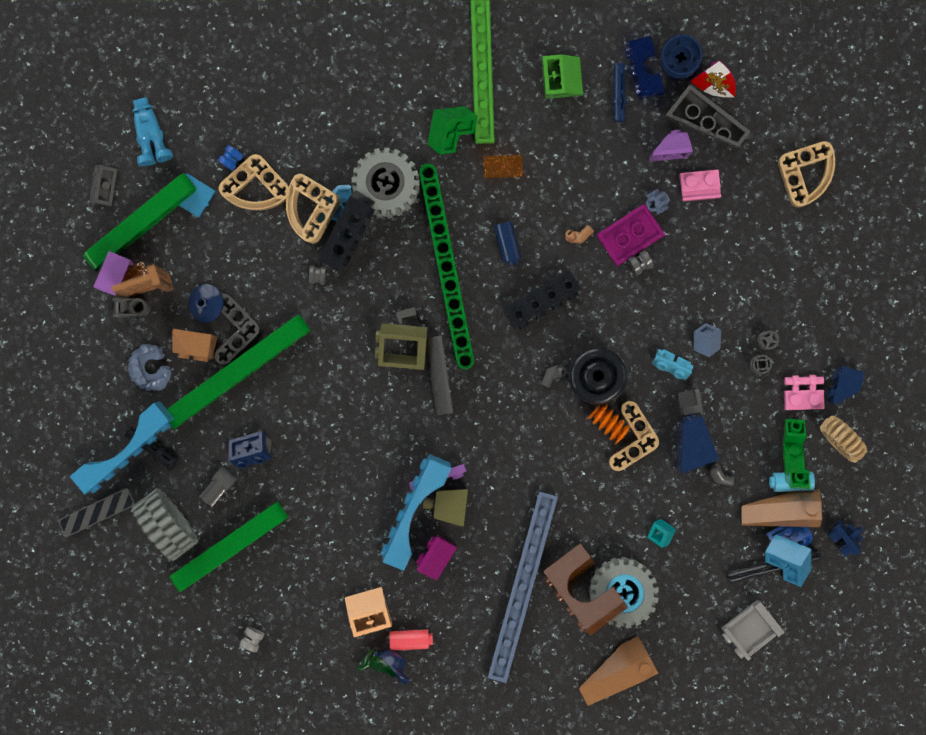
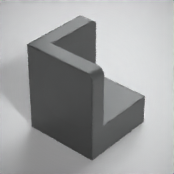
M415 307L396 312L399 325L419 326Z
M699 389L678 393L682 415L703 412Z

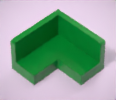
M465 106L434 110L427 144L440 155L455 153L459 135L473 134L478 116Z

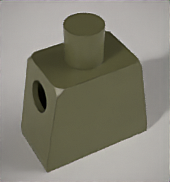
M468 489L437 490L436 498H424L423 509L434 510L435 519L464 526Z

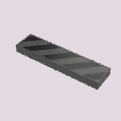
M128 487L63 517L58 522L66 538L133 507L136 502Z

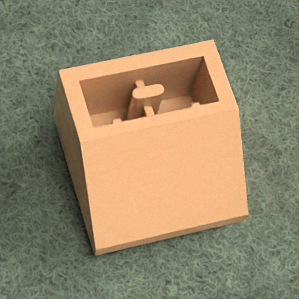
M382 587L345 597L348 618L354 637L392 626Z

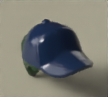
M372 649L365 655L362 663L357 668V671H364L371 667L378 672L388 673L391 677H397L402 684L409 683V679L403 672L406 661L398 651L386 650L380 652Z

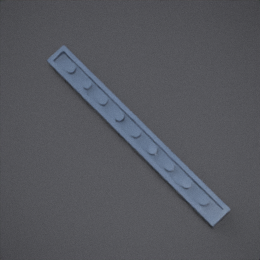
M540 491L538 493L488 674L490 679L507 683L558 496Z

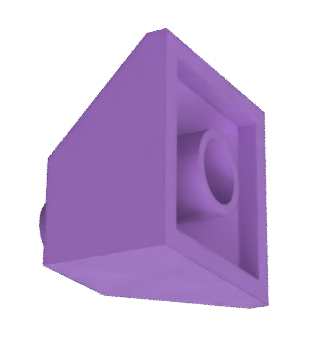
M682 130L671 131V134H668L651 154L649 162L688 158L692 153L688 132L682 133Z

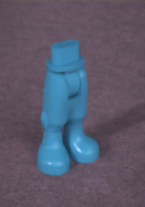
M148 98L134 100L133 113L137 134L136 140L142 149V155L137 157L138 166L156 164L150 146L151 140L155 146L157 162L161 163L173 158L172 151L166 149L163 144V131L160 129L157 118L152 110V105H149Z

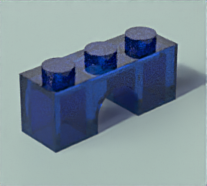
M651 36L628 41L625 54L627 59L630 58L632 66H629L631 77H635L634 91L636 96L639 95L640 100L663 95L664 87L660 73L648 74L643 69V62L653 59L655 56Z

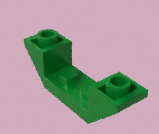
M785 419L783 437L785 481L790 488L810 489L809 470H805L803 443L806 438L805 420Z

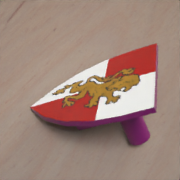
M720 60L712 62L709 68L691 80L695 86L708 94L719 97H735L736 83L734 76Z

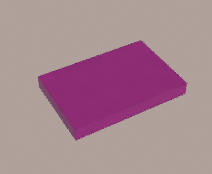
M642 204L596 234V236L618 267L665 236L646 205Z

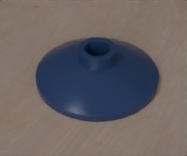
M209 284L196 287L189 297L188 305L191 315L200 322H211L218 318L223 309L221 292L215 286Z

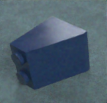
M696 414L682 417L683 421L679 422L677 472L685 473L719 460L703 417Z

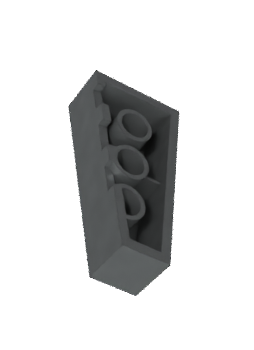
M692 85L687 87L665 116L735 148H738L751 132Z

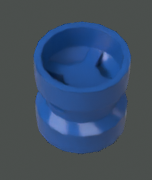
M228 145L224 155H221L217 161L231 171H234L236 163L241 161L244 155Z

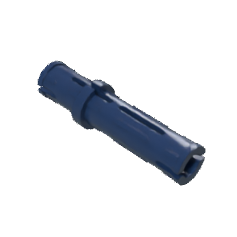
M615 63L613 64V122H624L625 105L627 104L625 99V64Z

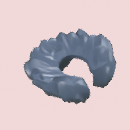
M142 344L140 348L131 353V357L128 359L130 362L127 371L131 381L135 382V385L139 386L140 389L145 388L146 391H159L164 389L170 380V366H161L155 374H149L145 370V364L148 360H161L164 358L165 354L162 347Z

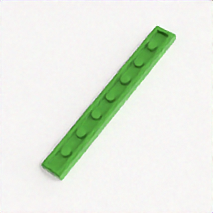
M471 0L474 114L478 116L475 127V144H494L490 0Z

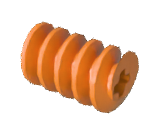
M608 404L599 405L587 419L594 417L592 424L594 425L599 422L598 429L606 428L604 435L611 433L609 440L611 441L616 438L615 444H617L627 434L630 425L623 427L624 420L617 421L618 414L611 416L613 409L606 411Z

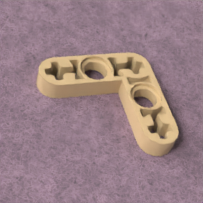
M633 401L624 402L621 406V413L628 425H630L637 440L610 457L609 466L615 471L625 469L655 450L659 445L657 435L638 405ZM627 404L634 406L632 411L635 416L638 413L640 417L635 418L632 422L629 420V418H633L631 414L625 413ZM641 420L645 423L643 431L635 429L634 424L636 421ZM647 437H649L650 439L654 438V446L651 447L650 445L644 447L646 452L643 453V450L641 446L638 445V442L641 441V445H643L647 442ZM631 447L639 449V455L635 458L629 456L628 452ZM625 452L630 462L627 463L624 460L621 462V467L613 466L614 458L621 459L624 457L621 453Z

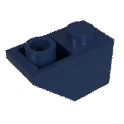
M844 366L835 369L833 374L835 382L833 388L829 389L827 397L830 399L829 404H838L859 392L865 372Z

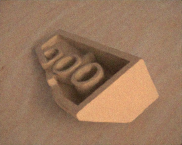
M814 489V491H791L741 507L742 525L820 527L822 522V501L819 489Z
M636 636L621 644L598 670L579 687V690L589 706L658 674L640 638Z

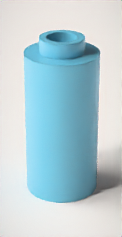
M784 472L773 473V477L769 478L770 488H773L774 492L814 491V473L809 472L810 489L790 488L785 481Z

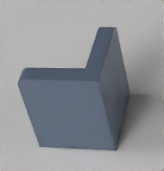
M705 323L694 331V351L710 357L721 348V329Z

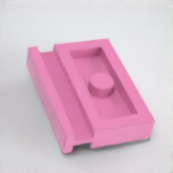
M719 170L680 173L682 202L721 198Z

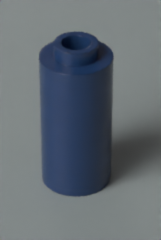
M512 221L493 226L503 263H508V266L519 264V260L522 257Z

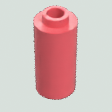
M428 629L390 631V650L429 649V645H433V635L429 633Z

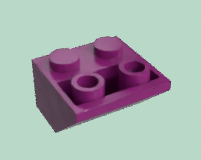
M437 534L436 538L431 537L426 545L428 551L426 554L421 553L416 561V565H418L417 571L435 580H438L457 549L455 544Z

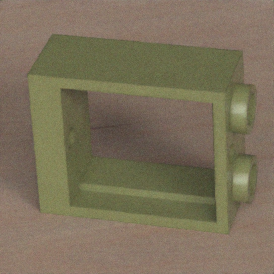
M381 323L380 331H376V342H379V347L375 349V358H378V366L424 370L427 327ZM385 338L418 341L417 356L384 353Z

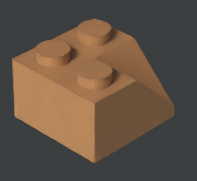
M173 329L172 349L173 353L178 354V358L189 359L190 355L194 356L193 360L208 362V358L214 359L217 336Z

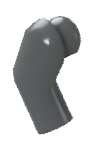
M717 463L710 466L709 473L716 483L733 486L734 476L724 475L721 466Z

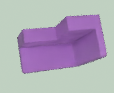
M109 251L93 287L115 296L117 293L112 291L111 286L122 283L128 267L136 269L137 265L131 260Z

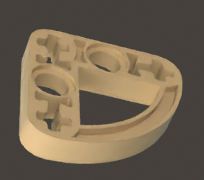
M829 142L816 143L786 153L779 158L778 166L790 202L794 207L808 205L820 197L829 186L835 170V154ZM822 146L828 149L825 156L824 153L816 155L817 159H815L814 152L819 151ZM803 151L810 154L811 158L807 162L801 159L800 155ZM794 154H796L797 161L792 162L789 165L790 167L783 164L786 157L788 160L795 158ZM825 160L823 178L818 187L808 195L800 167ZM791 175H795L798 178V184L795 186L788 182ZM799 186L801 187V189L798 190L799 196L804 197V199L801 200V203L799 201H795V198L797 197V192L794 191L792 193V189H796Z
M257 154L251 155L219 185V192L226 200L237 207L253 211L276 207L286 201L290 194L288 185ZM254 159L256 161L261 160L259 164L264 169L262 172L256 166L252 167ZM240 171L247 173L245 181H238L237 174ZM266 173L274 174V180L271 183L264 181ZM257 177L274 197L266 201L250 202L242 200L235 195ZM233 178L235 182L239 184V186L236 187V185L234 184L231 187V193H224V186H230L231 184H233V182L231 181V179ZM277 183L280 188H286V195L278 196L279 191L275 187L273 189L270 187Z
M297 174L289 185L290 194L286 198L288 220L299 237L309 243H317L339 208L341 200L337 194L303 174ZM301 180L309 186L305 188L299 184V181ZM319 187L320 194L317 197H313V189ZM299 192L318 203L305 227L301 224L297 212ZM327 196L331 198L334 202L333 204H330L327 200L323 198ZM320 213H324L325 220L319 223L317 217ZM310 231L313 232V234H315L314 237H310Z

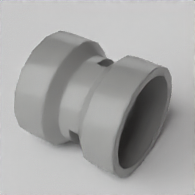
M247 627L245 638L241 640L239 645L246 650L257 652L259 641L263 639L265 634L255 628Z

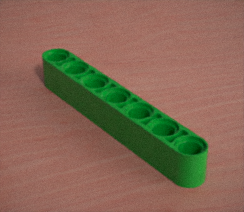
M185 173L179 175L83 254L84 259L94 271L100 270L109 251L119 255L197 190L196 186Z
M276 502L173 573L169 578L179 593L289 518L280 503Z

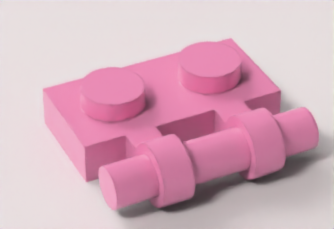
M792 375V377L784 378V384L792 386V391H784L785 410L824 409V390H816V384H824V377H816V375L799 377L798 375ZM799 385H809V390H799Z

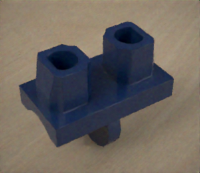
M841 519L837 521L835 527L828 534L831 540L835 543L841 538L844 539L846 543L839 547L844 557L853 553L855 555L861 553V546L858 542L863 540L860 535L863 528L861 526L855 528L852 523L846 527Z

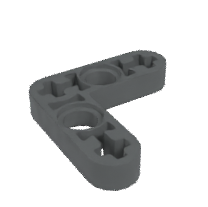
M222 294L223 299H229L227 303L231 307L234 304L236 305L229 314L226 313L229 309L223 306L222 313L238 328L215 352L216 362L221 365H228L259 335L260 326L231 296ZM235 311L243 313L241 321L237 322L233 319ZM248 325H255V333H249L246 336L249 338V340L246 341V339L242 335H240V332H243V334H245L248 331ZM235 338H241L243 341V345L238 349L232 345ZM229 345L230 349H232L236 353L233 355V353L230 352L227 355V361H220V353H226L229 350L226 348V346Z

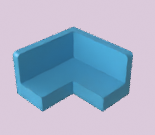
M779 535L774 536L765 551L766 562L783 569V580L802 587L811 571V549Z

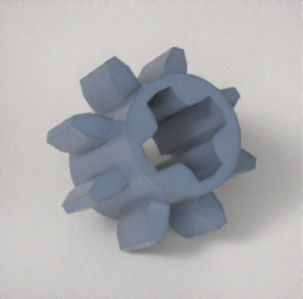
M656 189L646 195L648 198L646 206L650 212L656 211V214H660L669 208L667 204L670 199L666 192H659V189Z

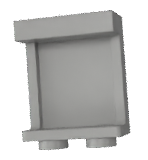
M756 600L721 628L725 632L722 634L729 644L732 642L736 646L734 650L741 659L745 658L747 661L751 659V655L774 637H780L785 633L759 600Z

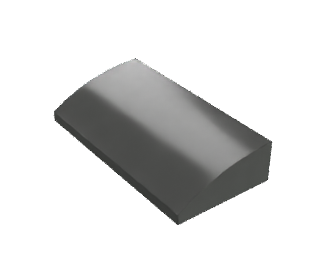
M442 336L427 339L426 349L437 416L453 413Z

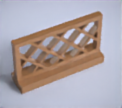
M156 265L147 267L149 274L111 286L114 293L128 298L157 288L166 292L175 289L169 272Z

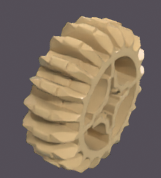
M832 415L820 426V430L823 436L826 437V440L849 461L855 463L861 460L867 453V447L857 433L838 417Z

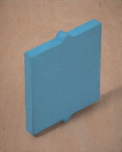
M186 174L197 190L179 206L199 218L205 207L209 206V201L216 191L191 175Z

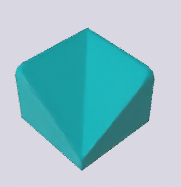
M660 519L653 523L647 538L663 548L670 544L676 529Z

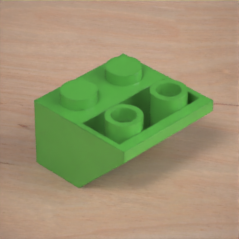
M569 55L542 57L545 99L583 96L580 57Z

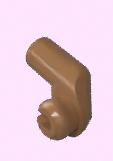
M587 225L581 232L566 231L565 237L570 243L581 244L594 231Z

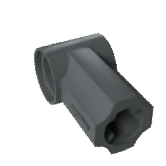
M221 467L213 476L212 482L199 497L213 507L224 492H227L234 485L237 478L224 467Z

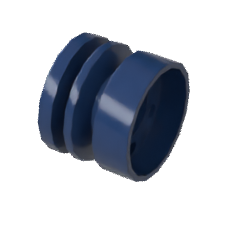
M677 35L671 37L665 43L660 55V65L663 72L675 80H684L691 77L697 71L702 60V49L695 38L691 36ZM679 55H682V59H684L681 63H678L677 58Z

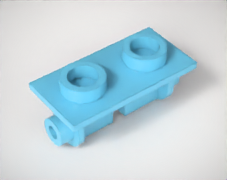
M659 349L651 364L660 370L673 374L678 379L686 380L692 373L693 365H691V362L681 357H678L675 362L673 361L675 354L665 349Z

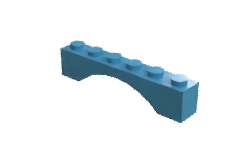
M160 401L153 403L139 416L136 432L130 443L121 453L106 461L86 463L74 472L70 478L84 494L89 492L95 493L102 487L100 483L104 480L109 481L116 475L114 473L115 470L118 468L122 469L129 463L128 459L131 456L136 457L139 455L146 443L150 445L158 438L156 435L160 431L163 433L172 426L170 422L174 420V417Z
M430 454L427 459H423L420 465V475L415 476L412 483L414 488L411 494L408 493L404 500L406 505L403 511H399L396 521H398L395 528H391L388 535L390 540L388 544L383 545L380 553L383 563L403 571L412 555L409 542V527L413 514L427 495L444 485L451 470L450 462Z

